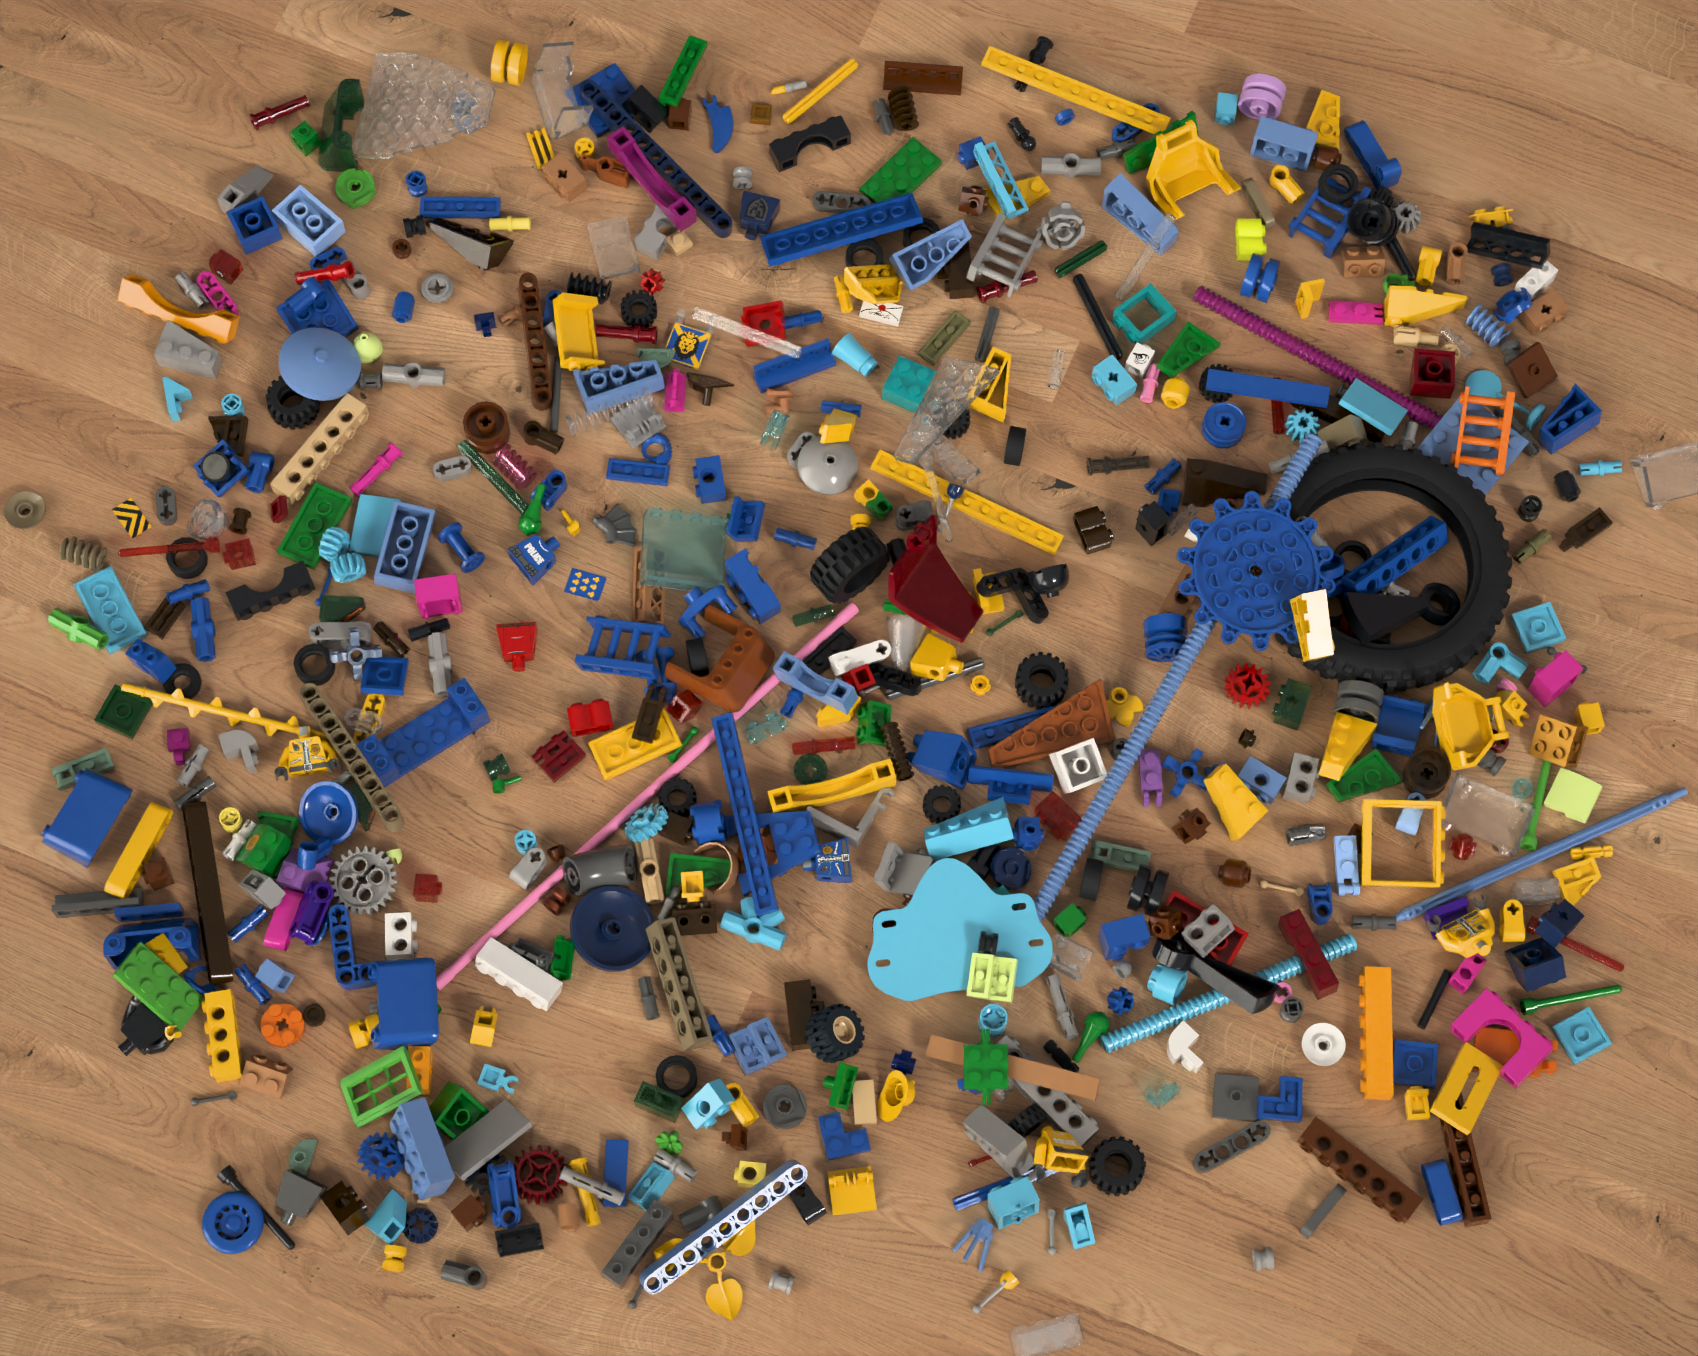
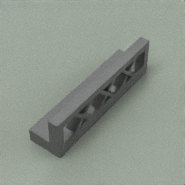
M133 888L129 897L124 899L105 891L55 895V905H52V912L57 918L112 914L115 913L114 908L144 906L143 889Z

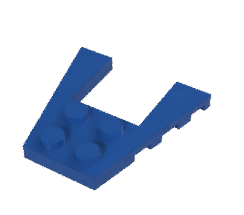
M810 811L757 814L760 829L770 826L778 863L769 865L772 879L778 876L781 877L787 873L786 871L795 866L798 867L821 853ZM734 815L724 816L728 836L730 838L738 836ZM747 872L738 875L744 897L748 896L751 892Z

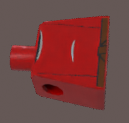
M536 622L496 624L504 662H512L513 671L515 672L524 671L525 661H532L535 656L538 634Z

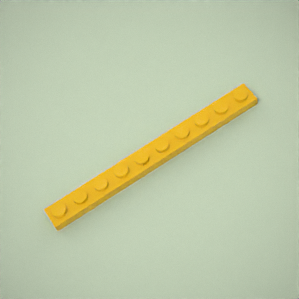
M989 46L982 60L981 66L1152 134L1160 130L1162 132L1166 130L1171 121V118L991 46Z
M879 450L871 465V470L948 505L950 497L947 494V488L951 482L883 450ZM966 489L960 498L954 499L951 506L1054 556L1064 539V535Z

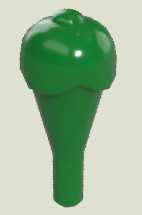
M541 483L538 484L534 498L525 513L519 517L518 527L527 536L537 534L542 526L541 505L546 485Z
M1093 1011L1087 1015L1084 1020L1086 1024L1080 1045L1072 1057L1073 1061L1079 1063L1086 1050L1102 1033L1105 1034L1107 1032L1109 1019L1104 1012Z

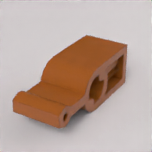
M581 154L580 164L582 170L596 172L600 180L628 188L632 175L618 159L603 156L596 160L588 157L586 154Z

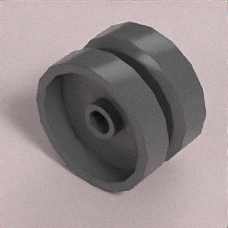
M1359 680L1340 682L1336 694L1338 699L1335 701L1333 708L1334 716L1336 712L1378 723L1381 711L1379 706H1381L1384 697L1383 690L1374 684Z

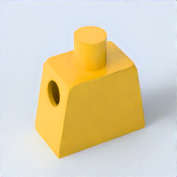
M928 633L910 661L913 675L943 681L950 671L960 674L963 670L964 662L957 660L956 648Z

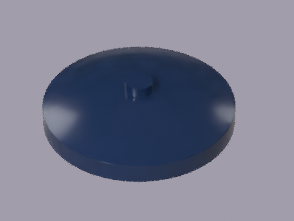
M604 886L589 892L576 905L571 916L570 935L576 951L589 965L606 972H621L635 967L651 951L645 929L654 923L655 920L650 907L638 894L620 886Z

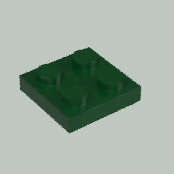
M115 684L94 721L133 740L153 703L151 700L140 695L121 691V687Z

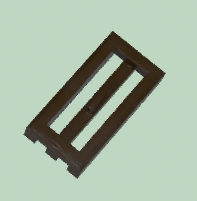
M165 597L144 626V629L163 640L186 608V605L181 601L173 603L163 614L155 628H153L152 626L169 604L167 597Z

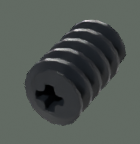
M572 272L567 284V293L597 297L599 304L603 305L609 298L612 281L609 280L608 284L604 285V279H601L598 284L596 277H593L590 282L589 275H586L582 280L581 273H578L576 278H574Z

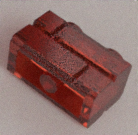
M1054 791L1035 807V817H1039L1040 824H1046L1051 829L1050 833L1057 840L1060 838L1064 842L1068 840L1071 834L1075 833L1074 829L1079 827L1078 822H1082L1081 817Z

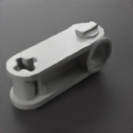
M363 621L317 622L308 629L311 644H318L317 640H319V645H323L328 649H345L350 643L348 628L357 627L359 643L363 647H370L372 642V626Z

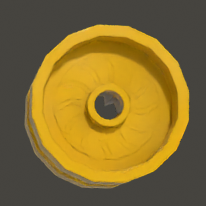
M497 40L491 63V80L493 82L504 83L507 79L510 85H522L528 60V46L526 43L515 42L512 46L509 40Z

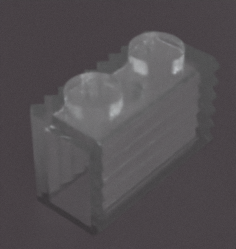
M1530 877L1529 880L1527 878H1517L1511 886L1512 899L1519 901L1521 905L1557 903L1560 898L1559 879L1557 877L1555 879L1553 877L1551 879L1548 877L1546 879L1544 877L1542 879H1532Z

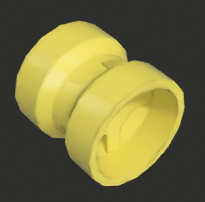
M233 807L223 809L219 815V821L227 833H237L244 824L239 811Z

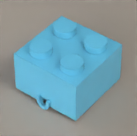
M1020 1176L1011 1180L1009 1185L1004 1187L999 1185L991 1189L990 1193H988L987 1207L998 1230L1014 1223L1020 1224L1023 1219L1039 1213L1040 1199L1028 1176L1025 1178Z

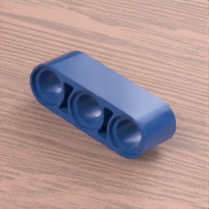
M1440 1159L1421 1164L1422 1175L1439 1225L1443 1226L1462 1221L1461 1207L1445 1160Z

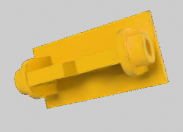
M1506 206L1494 208V212H1487V209L1475 210V214L1470 215L1469 218L1474 217L1472 224L1473 222L1491 225V220H1493L1495 227H1503L1506 223L1512 224L1513 219L1512 216L1508 215V212L1513 211V209L1506 210Z

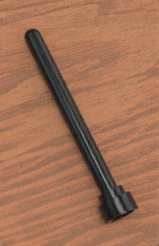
M231 1165L225 1167L217 1175V1178L223 1184L231 1185L236 1192H242L253 1197L237 1180L238 1176ZM260 1205L264 1216V1223L289 1250L294 1249V1241Z

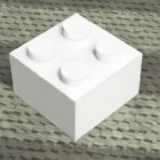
M1094 738L1049 754L1063 794L1074 792L1108 777Z

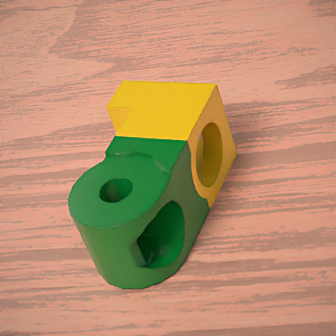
M869 479L855 491L853 498L858 503L861 502L878 520H882L893 510L888 499Z

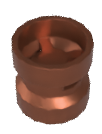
M556 886L552 890V895L545 898L542 904L551 913L559 916L563 912V907L569 905L572 898L563 889Z

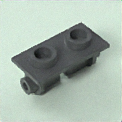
M519 938L518 942L510 943L508 947L545 972H547L554 956L553 952Z

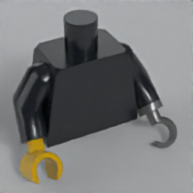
M132 996L125 1010L120 1029L127 1039L118 1048L126 1057L135 1048L143 1055L161 1053L167 1050L174 1041V1038L181 1037L182 1033H174L177 1025L167 1027L145 1004L141 1003L137 997Z

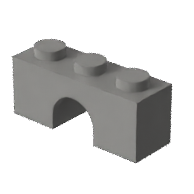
M656 204L652 216L649 215L644 223L645 227L642 232L639 231L636 234L634 242L636 243V251L657 261L667 246L666 236L658 232V230L664 226H670L676 230L677 227Z

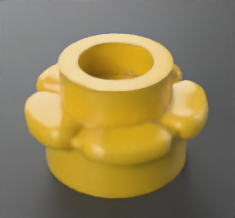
M983 675L975 676L970 684L971 691L976 692L977 695H984L991 688L989 679Z

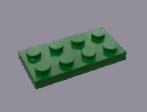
M912 137L860 187L859 192L873 203L913 193L942 165V160Z
M315 482L277 550L278 555L297 563L304 560L306 567L315 570L322 558L319 555L320 550L318 549L322 534H325L326 530L332 526L339 527L353 501L352 498Z

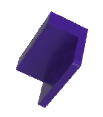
M1465 896L1427 911L1423 917L1426 924L1428 919L1432 924H1436L1433 921V917L1437 915L1441 919L1439 926L1441 928L1468 914L1467 907L1469 902L1467 897ZM1430 931L1433 939L1436 940V932Z

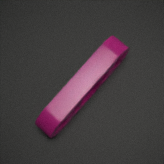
M208 271L200 273L197 277L198 286L216 311L220 309L225 310L223 305L226 303V306L230 310L232 309V313L238 315L237 305L216 277ZM203 280L210 281L212 288L209 289V286ZM217 292L223 294L220 300L212 299L213 294Z

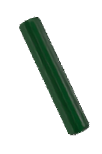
M1103 240L1098 241L1055 267V274L1062 278L1105 252L1107 245Z

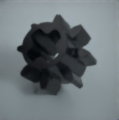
M1379 186L1378 189L1373 188L1369 195V198L1377 199L1388 207H1391L1394 199L1391 196L1392 191L1384 186Z

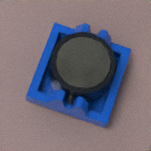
M222 439L193 465L198 472V477L204 481L203 484L211 488L215 495L220 498L250 472L249 468L225 439Z

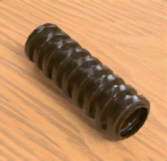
M889 722L882 725L880 731L883 732L882 737L885 738L884 743L887 744L886 749L889 750L888 756H891L890 759L893 762L895 775H897L896 780L905 781L912 778L914 772L911 771L912 766L909 765L910 760L907 759L908 754L905 753L906 747H903L904 741H901L902 735L899 734L901 731L897 728L899 725L897 722Z

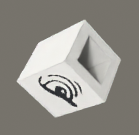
M1136 343L1126 361L1125 370L1143 379L1149 365L1153 361L1155 351L1148 345Z

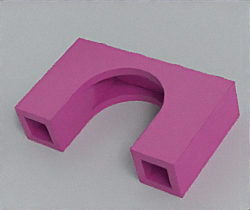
M1486 988L1451 1024L1450 1031L1463 1043H1469L1480 1030L1488 1025L1500 1024L1510 1028L1518 1038L1519 1050L1501 1068L1499 1075L1514 1089H1517L1551 1054L1553 1046L1546 1036H1540L1535 1031L1534 1026L1529 1021H1523L1513 1007H1507L1496 992H1490Z

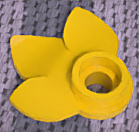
M1115 687L1110 691L1109 700L1106 701L1110 719L1115 718L1120 725L1129 727L1133 721L1134 712L1143 710L1141 700L1137 696L1130 695L1122 687ZM1120 695L1123 699L1118 701L1115 697Z

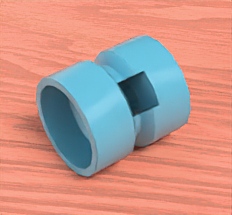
M988 1004L981 1010L978 1027L980 1032L981 1029H985V1037L986 1029H990L991 1039L998 1038L1005 1032L1008 1020L1006 1010L998 1004Z

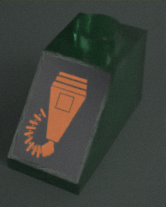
M322 595L319 614L320 622H350L366 609L364 597Z
M354 784L347 789L354 796L358 807V818L365 831H368L376 812L358 785Z

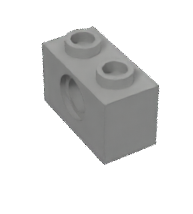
M254 869L239 884L254 901L270 909L278 906L286 894L269 876Z

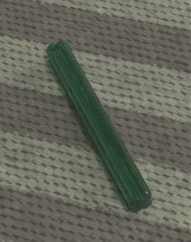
M466 440L459 443L458 450L468 457L471 463L523 515L529 504Z

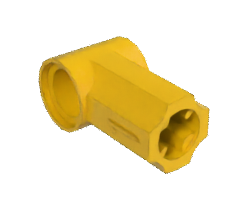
M1277 165L1273 168L1269 178L1270 186L1278 190L1291 205L1299 202L1305 195V192L1289 175L1288 168L1283 165ZM1275 176H1281L1283 179H1278Z
M1422 245L1415 281L1419 285L1425 287L1432 286L1436 268L1439 265L1442 254L1441 249Z
M736 1083L727 1084L726 1087L729 1091H737L739 1093L735 1101L729 1105L730 1109L743 1127L751 1125L759 1118V1115L743 1093L740 1085Z

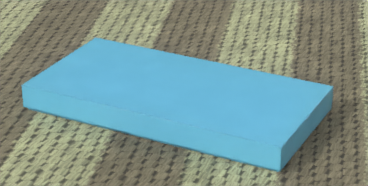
M112 566L73 584L95 627L106 632L109 636V641L105 645L109 654L134 643L138 638L142 639L148 636Z

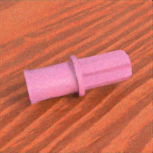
M1156 363L1149 365L1147 376L1143 379L1144 386L1140 400L1145 403L1153 401L1155 388L1159 384L1160 370L1156 368Z

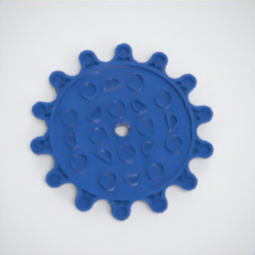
M1249 491L1245 494L1244 504L1240 509L1232 508L1225 499H1217L1213 504L1216 513L1214 522L1206 523L1201 519H1193L1189 524L1190 531L1197 537V545L1193 548H1181L1177 552V559L1181 563L1189 565L1192 569L1191 577L1181 581L1179 584V591L1185 596L1196 595L1201 600V606L1194 615L1195 621L1202 625L1210 620H1218L1223 627L1221 640L1225 644L1234 643L1239 634H1249L1252 638L1253 647L1258 651L1267 649L1269 636L1273 633L1281 634L1288 643L1297 642L1299 639L1290 600L1304 593L1326 589V594H1330L1336 587L1332 579L1324 577L1320 572L1321 565L1333 558V550L1328 546L1317 547L1311 541V536L1318 527L1317 521L1311 517L1304 519L1302 522L1293 521L1290 517L1291 502L1287 498H1280L1271 509H1266L1261 505L1260 497L1255 491ZM1252 566L1260 569L1261 574L1259 577L1253 576L1250 573Z

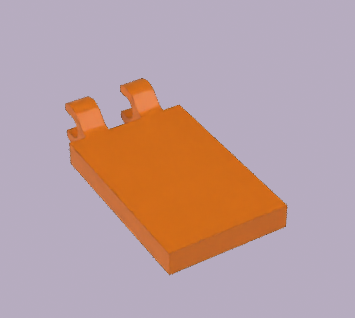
M1484 1027L1475 1036L1474 1047L1504 1066L1518 1052L1519 1041L1512 1030ZM1550 1040L1553 1046L1551 1053H1555V1050L1558 1048V1041ZM1542 1062L1528 1077L1539 1078L1540 1072L1554 1074L1557 1062ZM1473 1066V1071H1479V1068Z

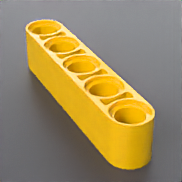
M155 802L149 804L106 882L104 889L106 893L121 899L129 897L144 870L143 864L148 863L172 818V809Z

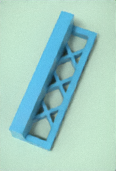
M995 141L987 145H983L982 142L975 144L973 154L1003 214L1006 215V220L1028 212L1029 209ZM993 149L996 155L994 161L990 159L987 150ZM994 166L1003 169V177H999ZM1003 183L1011 185L1013 189L1011 195L1007 193ZM1011 200L1019 202L1022 208L1016 211Z

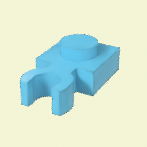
M484 1064L477 1085L495 1092H499L500 1087H503L507 1093L514 1094L515 1090L509 1088L508 1084L510 1082L518 1083L519 1080L515 1076L504 1077L506 1074L505 1070Z

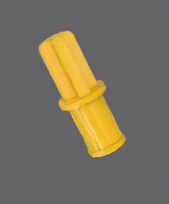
M837 275L834 277L837 290L836 298L839 299L842 313L849 314L853 310L851 294L844 283V275H840L841 282Z

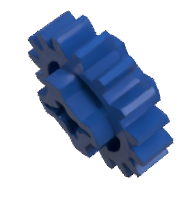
M376 1132L374 1136L368 1135L360 1144L361 1148L357 1154L361 1157L358 1159V1163H364L362 1171L368 1169L369 1177L375 1174L376 1180H379L381 1176L388 1180L390 1176L394 1178L404 1167L402 1164H404L405 1159L403 1154L399 1153L397 1143L394 1142L395 1136L388 1138V1134L385 1132L381 1137L379 1132Z

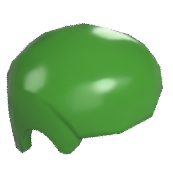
M1390 273L1383 280V289L1387 294L1389 286L1415 287V281L1410 282L1407 274Z

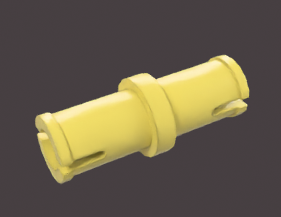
M507 216V218H490L489 226L491 231L508 230V232H513V230L519 229L530 230L531 219L530 217L513 218L512 216Z

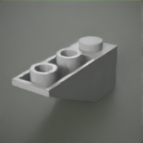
M258 165L231 182L219 195L217 200L220 209L226 213L231 209L254 200L273 178V175Z

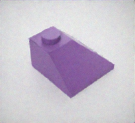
M294 848L283 861L276 880L281 889L286 887L304 893L309 881L327 882L335 860L322 857L316 861L314 869L304 870L296 865L299 849ZM318 888L317 895L319 898H321L322 893Z

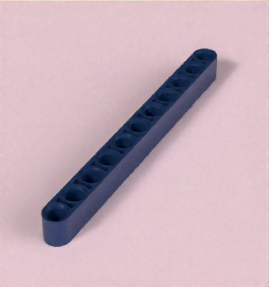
M590 79L584 80L580 84L582 102L613 133L623 126L626 130H632L633 132L630 134L635 139L637 145L641 143L646 144L645 147L638 146L644 156L664 181L680 196H684L696 209V216L716 236L720 238L730 236L732 232L731 217L595 81ZM587 90L593 91L592 93H589V94H588V93H585V91H587ZM602 103L606 104V106L600 107L598 105ZM619 117L620 119L612 120L611 118ZM653 157H659L660 159H659V160H652L651 158H653ZM672 170L673 173L667 174L665 171ZM684 183V184H686L687 186H686V187H680V186H678V185ZM699 197L700 200L694 201L692 198ZM708 210H711V211H713L714 213H713V214H707V213H705V212L708 211ZM720 224H726L727 227H726V228H721V227H719V225H720Z

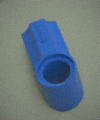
M312 276L306 279L301 289L285 300L289 309L298 315L312 303L323 301L328 291Z
M252 451L249 459L250 472L245 484L247 490L253 493L264 491L268 472L272 471L274 465L273 454Z
M322 836L313 842L300 843L296 862L297 867L304 870L314 869L316 861L332 852L333 845L330 843L329 838Z

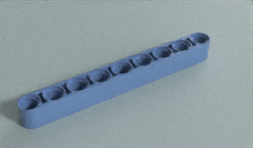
M797 1160L786 1161L644 1269L639 1276V1281L643 1288L650 1294H656L802 1184L807 1177L806 1168ZM794 1168H799L797 1175L791 1176V1171ZM781 1181V1186L773 1190L775 1182ZM763 1195V1200L755 1203L756 1197ZM745 1208V1214L737 1217L738 1211ZM723 1222H728L726 1229L719 1230V1226ZM710 1236L707 1243L701 1244L703 1237ZM691 1249V1255L687 1258H684V1252L686 1250ZM668 1264H674L672 1270L665 1271V1267ZM656 1277L652 1285H647L649 1278Z

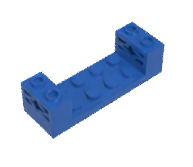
M465 678L447 688L449 698L381 740H378L376 735L372 734L356 744L384 787L490 722L487 709Z

